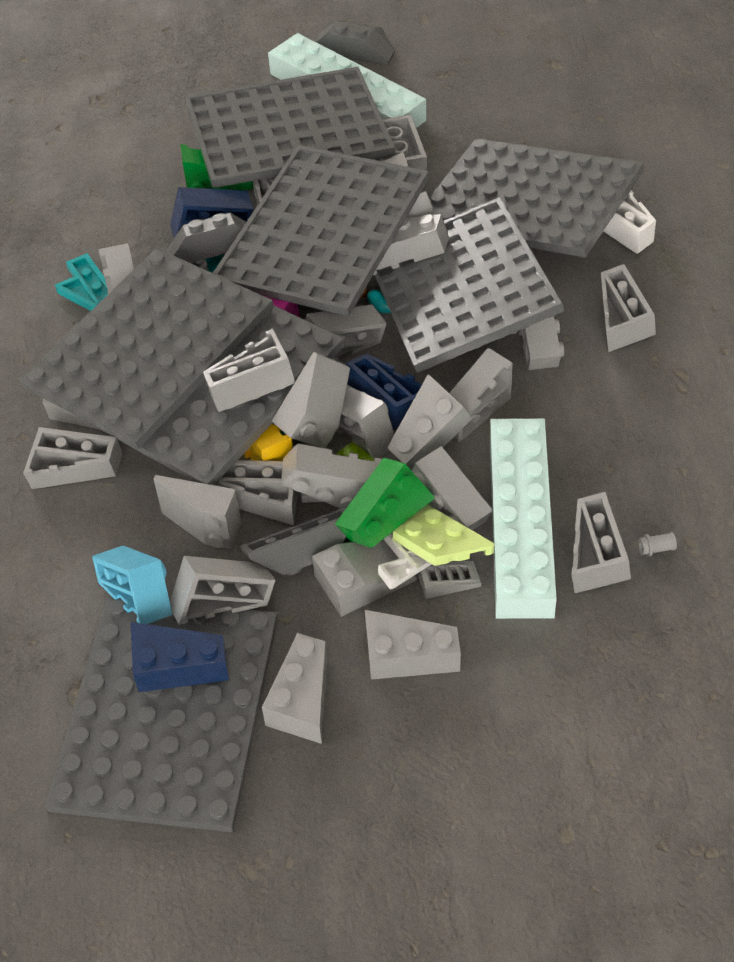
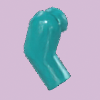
M371 290L367 294L368 303L373 305L378 313H391L380 291Z

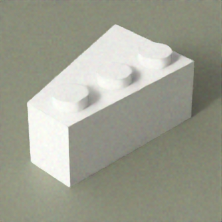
M631 190L603 232L638 254L654 242L656 220L641 202H637Z

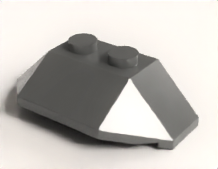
M344 20L335 21L314 39V42L345 58L388 66L395 54V50L382 27Z
M231 213L216 214L212 218L205 220H193L181 227L166 253L189 263L225 254L246 224V221Z
M340 508L334 512L241 545V551L249 559L283 575L297 574L302 568L313 564V555L343 543L346 536L335 523L343 514L345 508Z

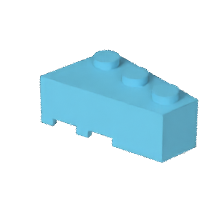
M120 546L92 556L98 583L115 600L121 598L126 603L123 605V609L127 613L134 611L137 614V623L149 624L172 615L165 583L166 568L160 559L126 546Z

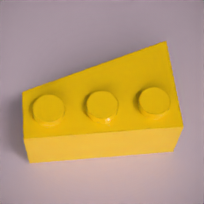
M272 423L243 455L245 458L250 457L252 461H283V458L293 449L292 438L287 434L283 436L279 432L281 429Z

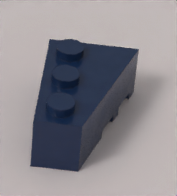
M178 187L170 223L173 237L175 238L183 225L193 220L209 219L220 213H231L247 222L253 213V206L248 191Z
M367 353L346 362V365L350 367L347 385L385 402L389 410L388 415L393 430L397 429L422 384L415 381V376L410 374L404 376L394 371V366Z
M131 622L132 671L138 692L229 680L227 652L223 635Z

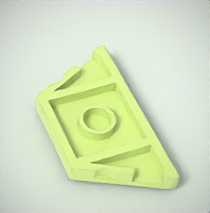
M428 504L393 531L394 541L434 566L447 564L451 561L470 559V553L483 551L486 556L494 553L493 542Z

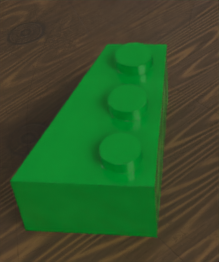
M180 144L187 188L240 191L254 189L253 181L212 188L201 150L188 148L187 145Z
M383 458L335 525L350 541L373 548L435 499V497L405 463Z

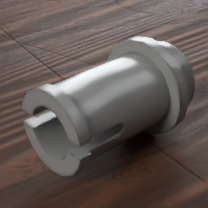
M673 532L656 536L645 534L643 538L638 539V548L641 555L650 557L653 553L676 550L677 541Z

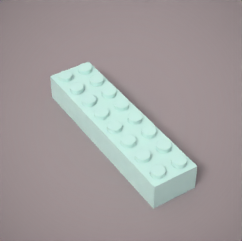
M299 33L268 52L270 74L280 80L359 66L382 119L411 115L416 128L426 121L425 98Z
M490 419L496 619L554 618L556 584L545 419Z

